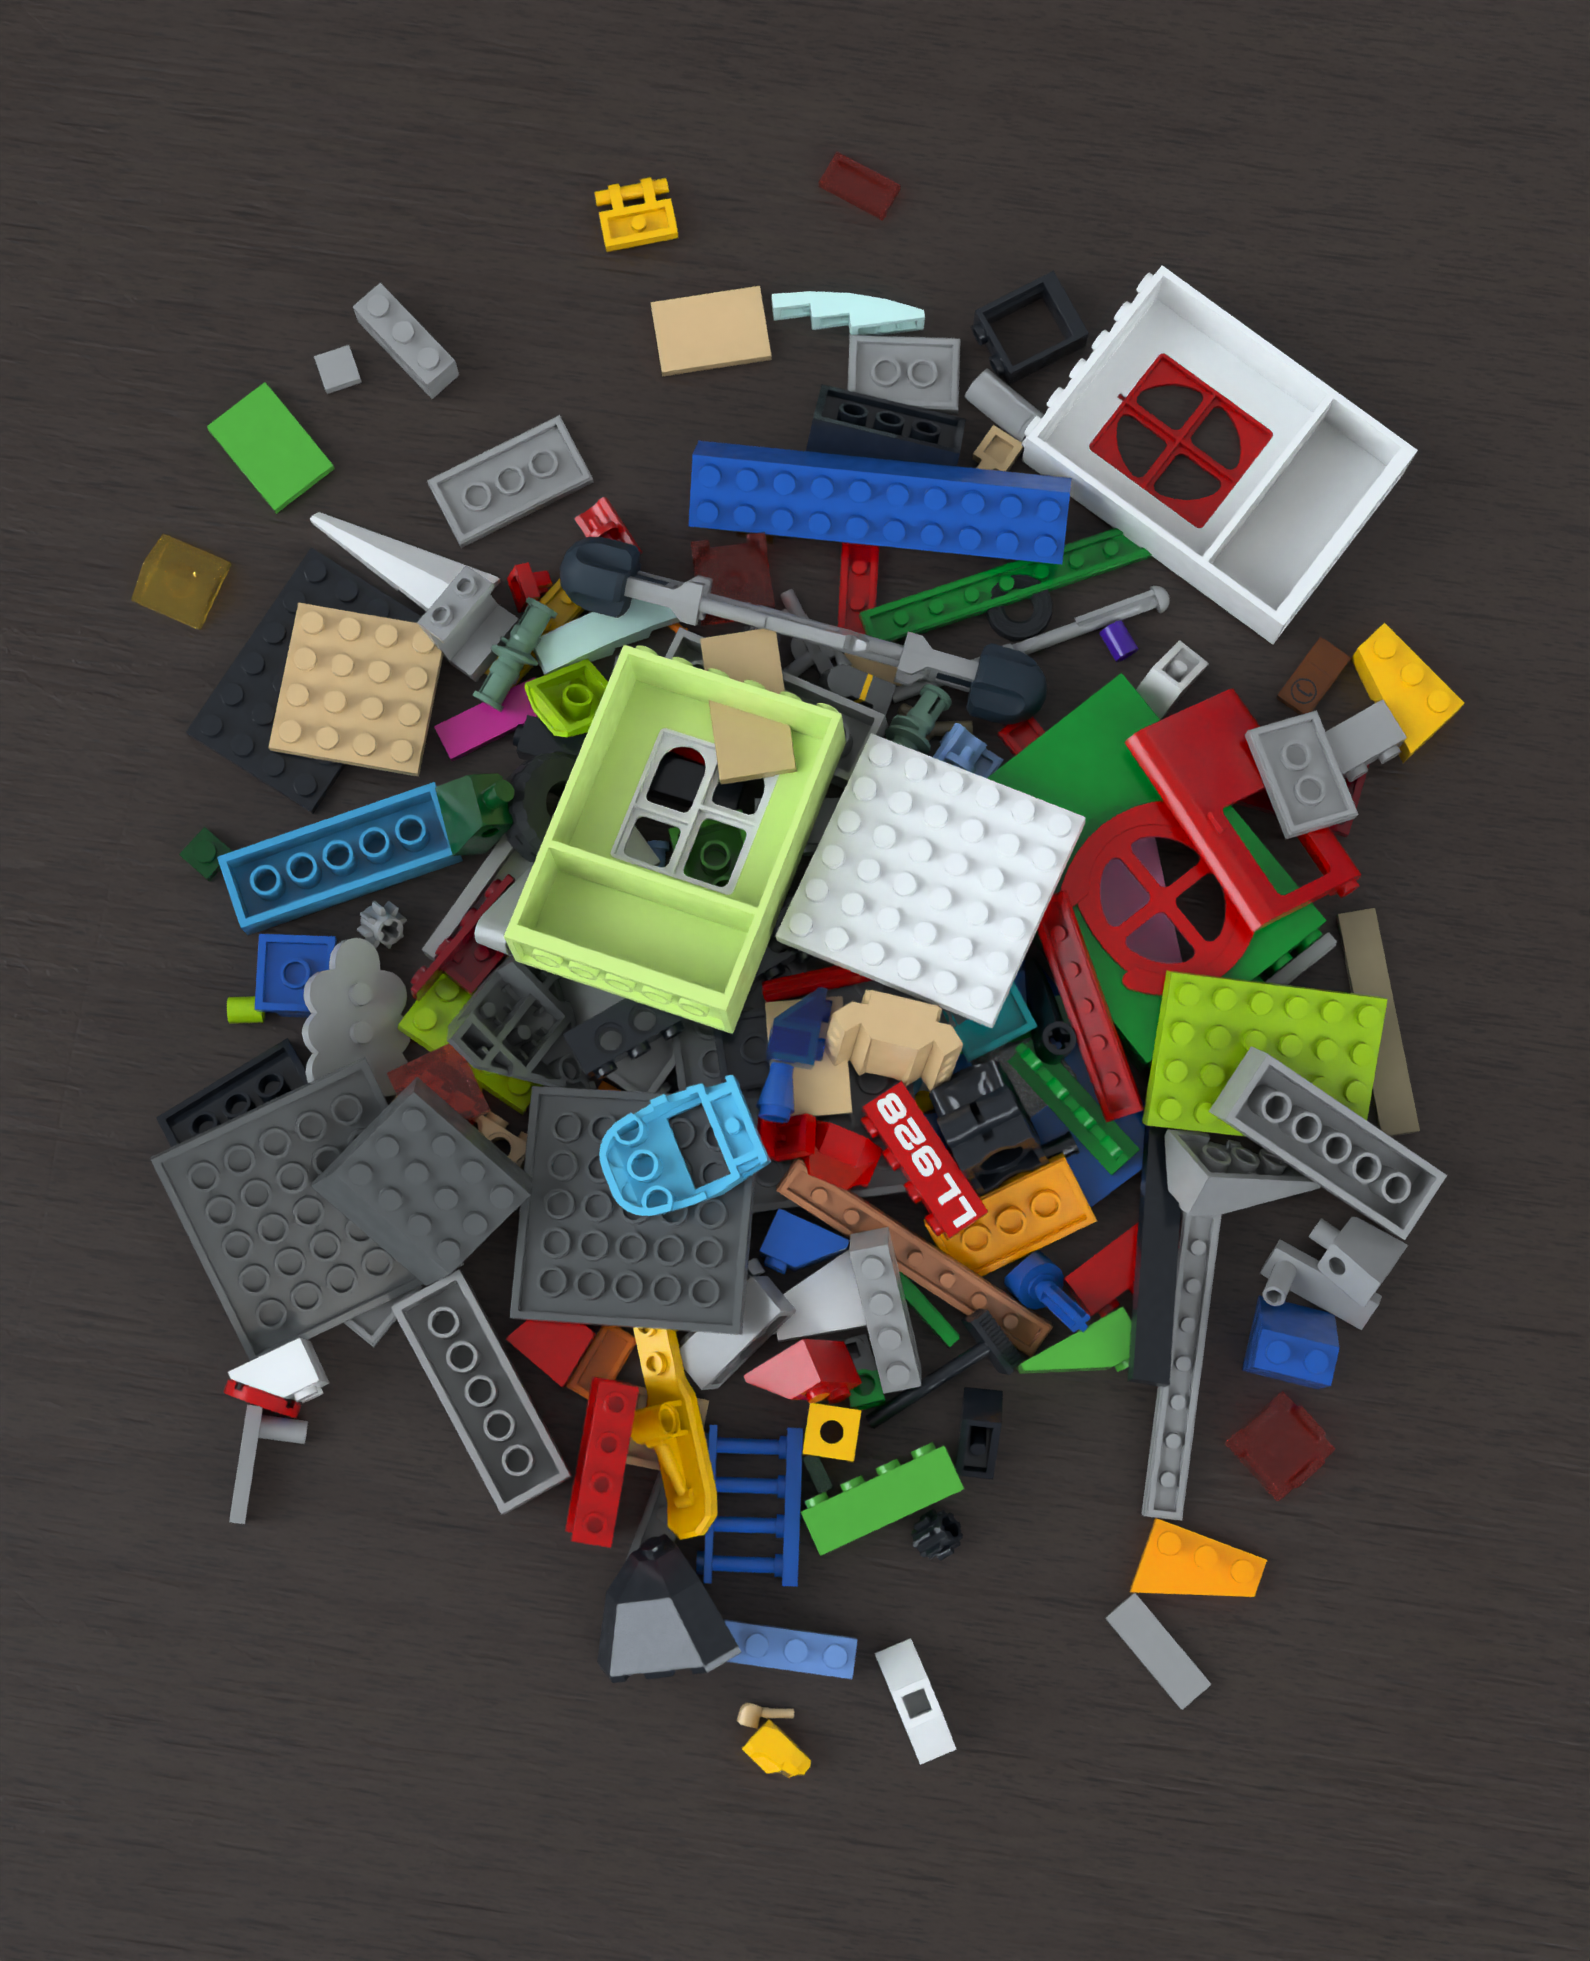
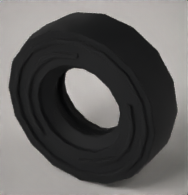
M1011 575L1014 579L1012 590L1016 588L1024 589L1041 583L1039 580L1028 575ZM999 582L992 588L991 599L1008 593L999 588ZM1048 590L1038 592L1028 598L1032 602L1034 610L1032 616L1022 622L1010 619L1005 612V606H998L987 610L986 617L990 627L1000 637L1009 641L1021 642L1040 635L1047 628L1052 617L1053 602Z

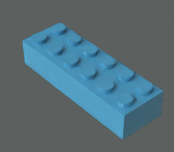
M435 782L218 856L217 859L241 929L247 935H251L462 862L461 855H452L435 790L437 787Z

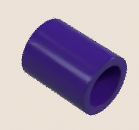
M1122 620L1110 624L1099 633L1116 663L1127 659L1139 650Z

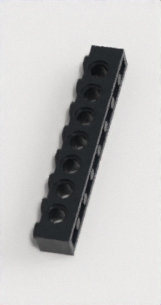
M790 904L781 909L770 939L776 935ZM767 945L752 984L763 978L765 981L776 979L786 972L785 965L796 959L799 963H803L814 956L793 947H789L783 953H776ZM625 998L565 1032L563 1036L587 1078L589 1079L595 1075L599 1080L617 1070L618 1067L615 1063L627 1056L634 1060L652 1049L649 1044L663 1036L665 1041L679 1035L685 1030L683 1024L690 1020ZM642 1012H650L656 1017L655 1025L646 1031L639 1030L634 1025L636 1016ZM615 1031L622 1036V1042L618 1048L606 1050L601 1046V1038L606 1032Z

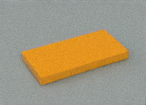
M1062 1152L1048 1159L1050 1163L1033 1171L1021 1172L1005 1180L998 1188L982 1196L977 1194L988 1210L987 1215L949 1240L943 1234L937 1237L925 1219L924 1223L937 1248L982 1277L1097 1222V1219Z

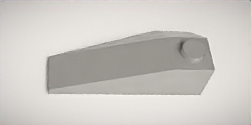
M1168 1129L1164 1135L1168 1191L1178 1201L1179 1207L1185 1213L1192 1216L1221 1215L1321 1187L1263 1148L1259 1154L1243 1148L1240 1142L1228 1140L1226 1145L1210 1142L1209 1134L1199 1131Z

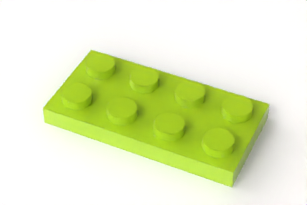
M442 974L419 1002L416 1000L398 1024V1030L523 1115L531 1103L532 1086L544 1087L545 1085L473 1068L447 1041L448 1025L472 996L446 975Z

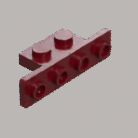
M508 874L502 881L499 878L496 879L485 892L484 897L487 899L478 910L475 907L471 908L460 922V926L463 928L454 938L448 936L439 945L435 952L438 957L429 967L423 965L415 973L410 982L413 985L410 989L413 998L419 1002L442 974L473 996L485 979L502 963L507 955L477 943L474 932L480 917L515 882L514 877Z

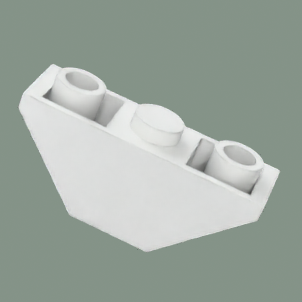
M911 1638L876 1652V1658L920 1765L956 1750L943 1713Z

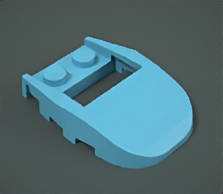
M733 1075L726 1076L727 1082L710 1087H706L701 1083L687 1087V1090L678 1093L658 1096L650 1100L651 1104L635 1114L629 1113L608 1129L600 1146V1164L611 1193L622 1208L640 1216H657L676 1211L725 1194L771 1163V1159L767 1155L740 1089L739 1081ZM702 1104L731 1174L696 1189L668 1119Z

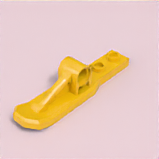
M633 1328L647 1390V1405L644 1408L635 1410L631 1437L637 1444H646L648 1448H653L657 1455L667 1500V1527L680 1540L704 1535L717 1517V1489L697 1397L685 1377L676 1331Z

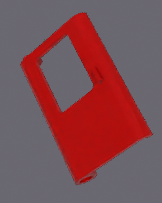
M1231 688L1139 730L1124 743L1251 931L1255 932L1328 894L1329 896L1338 894L1340 898L1347 896L1360 886L1357 880L1362 874L1332 830L1326 827L1297 836L1323 876L1286 895H1280L1274 889L1223 813L1224 808L1263 789L1266 791L1245 738V733L1248 730L1258 728L1260 725L1235 689Z

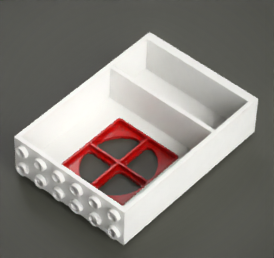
M1161 266L1155 275L1149 272L1143 278L1136 289L1138 294L1133 303L1131 304L1126 301L1114 317L1116 323L1111 331L1108 332L1104 329L1099 334L1091 347L1094 351L1089 359L1086 361L1081 358L1069 375L1072 379L1065 390L1059 387L1047 402L1049 408L1043 418L1036 416L1024 432L1026 438L1022 443L1024 447L1022 461L1041 475L1072 478L1070 496L1113 528L1121 530L1123 535L1140 548H1145L1152 554L1151 556L1271 644H1274L1405 473L1418 450L1164 266ZM1181 386L1198 391L1202 395L1203 400L1182 428L1173 430L1137 403V397L1142 392L1151 388ZM1214 408H1221L1226 412L1233 422L1239 437L1240 461L1237 467L1232 470L1223 467L1191 442L1192 435ZM1123 416L1132 417L1166 443L1165 450L1148 472L1140 478L1132 475L1119 452L1117 424ZM1183 455L1220 482V489L1214 494L1201 499L1180 500L1158 494L1154 489V485L1177 456Z

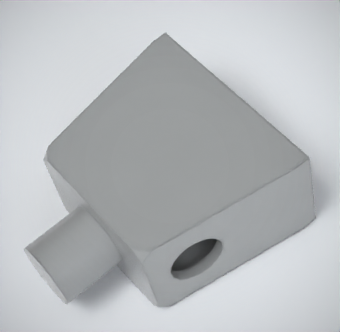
M1351 1217L1341 1231L1321 1218L1309 1235L1310 1239L1327 1250L1317 1265L1318 1269L1363 1308L1408 1247L1404 1242L1358 1217Z

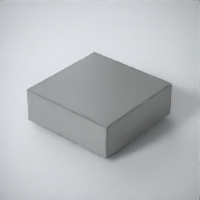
M349 345L314 356L327 394L362 383Z

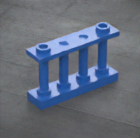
M709 1425V1433L704 1434L717 1492L777 1494V1498L785 1499V1514H777V1518L717 1516L705 1534V1551H697L696 1574L704 1575L703 1583H712L713 1571L775 1573V1577L782 1578V1586L798 1587L803 1428H787V1436H779V1439L718 1437V1425ZM717 1453L779 1455V1459H786V1475H778V1479L717 1477ZM714 1532L776 1534V1538H784L783 1554H775V1558L713 1555Z

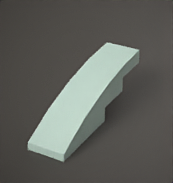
M816 291L772 294L774 321L810 316L812 330L849 325L850 335L879 336L924 330V310L888 299L852 293Z
M632 598L629 609L619 618L591 612L542 635L538 646L533 649V652L544 675H547L587 658L592 662L613 655L615 648L649 638L653 630L678 623L680 620L669 607Z

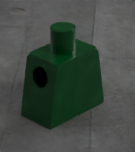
M498 773L471 774L435 788L453 856L485 854L513 825V818L509 812L508 803L514 797V788L508 781L503 780L502 776Z

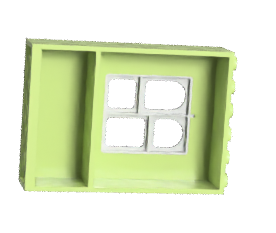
M623 645L504 934V938L515 961L733 1034L845 747L846 739L842 714L838 713L837 709L828 704L817 703L812 705L803 702L800 697L790 692L782 691L778 694L765 690L763 685L752 680L740 682L731 679L726 673L718 669L709 668L705 671L693 667L692 663L680 657L668 659L658 656L654 650L645 646L638 645L636 648ZM709 700L790 725L797 772L763 778L765 783L764 793L754 814L741 813L717 805L712 801L720 778ZM678 747H690L698 751L706 764L705 774L692 807L685 813L651 803L646 798L660 761L667 752ZM646 817L677 827L680 830V837L667 866H654L625 855L624 851L637 819ZM707 819L742 829L747 834L730 880L724 887H718L688 877L683 872L703 821Z

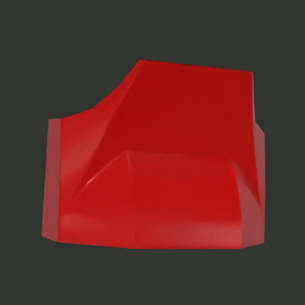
M816 1120L815 1155L800 1158L803 1159L807 1167L808 1175L848 1191L856 1185L868 1187L883 1149L867 1137L831 1122Z

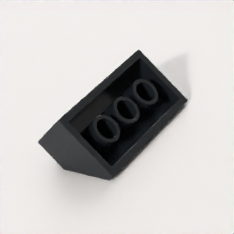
M822 384L806 451L957 466L966 419Z

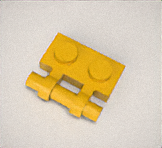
M651 177L640 179L641 183L619 187L618 183L608 185L607 190L594 192L597 207L611 204L613 209L599 212L606 252L678 238L671 198L656 201L655 195L669 193L666 178L652 180ZM644 198L645 201L644 204L629 207L623 206L624 201Z

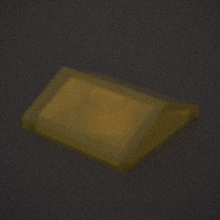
M163 533L143 562L131 600L201 630L231 567V562Z

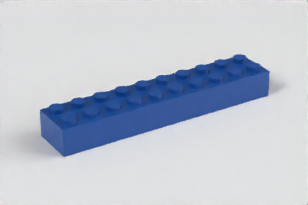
M698 441L692 455L689 526L1062 564L1072 478Z

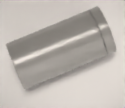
M988 368L975 379L964 396L988 418L1021 443L1026 438L1024 432L1036 416L1040 418L1044 416L1043 413Z

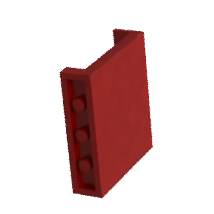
M592 1376L565 1526L566 1532H572V1542L611 1548L639 1387L630 1382Z

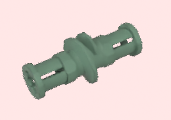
M530 597L526 600V603H528L526 610L518 624H515L510 632V638L507 639L501 636L500 639L505 646L494 644L491 646V651L498 656V659L491 665L490 673L479 692L475 690L473 693L474 697L500 712L503 711L504 706H502V703L513 684L515 685L518 681L520 672L524 668L523 666L525 664L538 665L531 652L538 646L541 640L540 637L550 619H555L558 614Z
M926 684L922 687L920 699L906 716L897 714L893 717L890 726L885 730V737L888 740L923 754L929 753L931 745L925 737L935 727V722L942 711L948 710L952 704L950 696L944 690L931 684Z

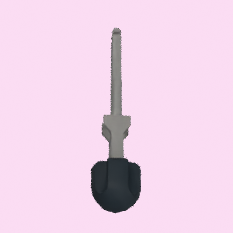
M587 537L575 542L566 551L559 568L561 587L571 601L585 610L619 618L624 615L630 607L632 598L669 607L680 622L694 626L698 624V620H704L706 614L840 649H853V652L863 651L869 647L870 640L862 633L855 634L852 630L712 594V578L698 575L686 582H680L640 571L641 563L639 562L640 552L635 545L604 537Z
M776 632L897 667L894 679L896 683L909 686L921 680H927L969 692L966 709L970 716L998 724H1016L1029 720L1040 711L1046 699V678L1035 660L1021 651L993 643L984 647L979 661L976 662L933 650L922 635L912 632L907 633L904 645L865 635L870 640L869 647L866 650L853 652V649L849 648L840 649Z

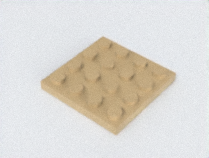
M298 603L268 748L271 751L419 777L443 658L442 651L435 646L418 623Z

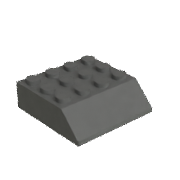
M416 1077L312 1182L311 1187L424 1285L428 1286L450 1275L530 1196L532 1178L421 1079Z

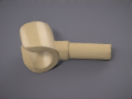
M745 1703L740 1708L737 1722L741 1725L757 1729L760 1717L768 1719H794V1709L769 1708Z

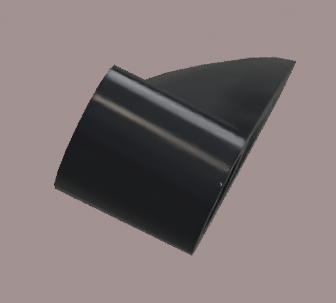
M1032 958L1025 962V986L1027 1007L1037 1024V1028L1031 1030L1034 1050L1037 1057L1043 1063L1056 1065L1061 1063L1074 1049L1076 1034L1069 1024L1063 1022L1051 986L1037 960ZM1050 1038H1054L1055 1042H1061L1062 1047L1057 1049L1055 1044H1050Z

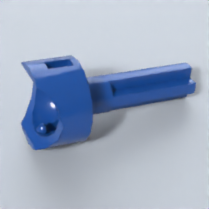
M1034 1251L1005 1277L1004 1283L1007 1290L1027 1308L1036 1310L1047 1307L1073 1332L1078 1329L1084 1332L1088 1328L1086 1322L1090 1319V1315L1062 1290L1064 1276L1061 1269L1041 1251Z

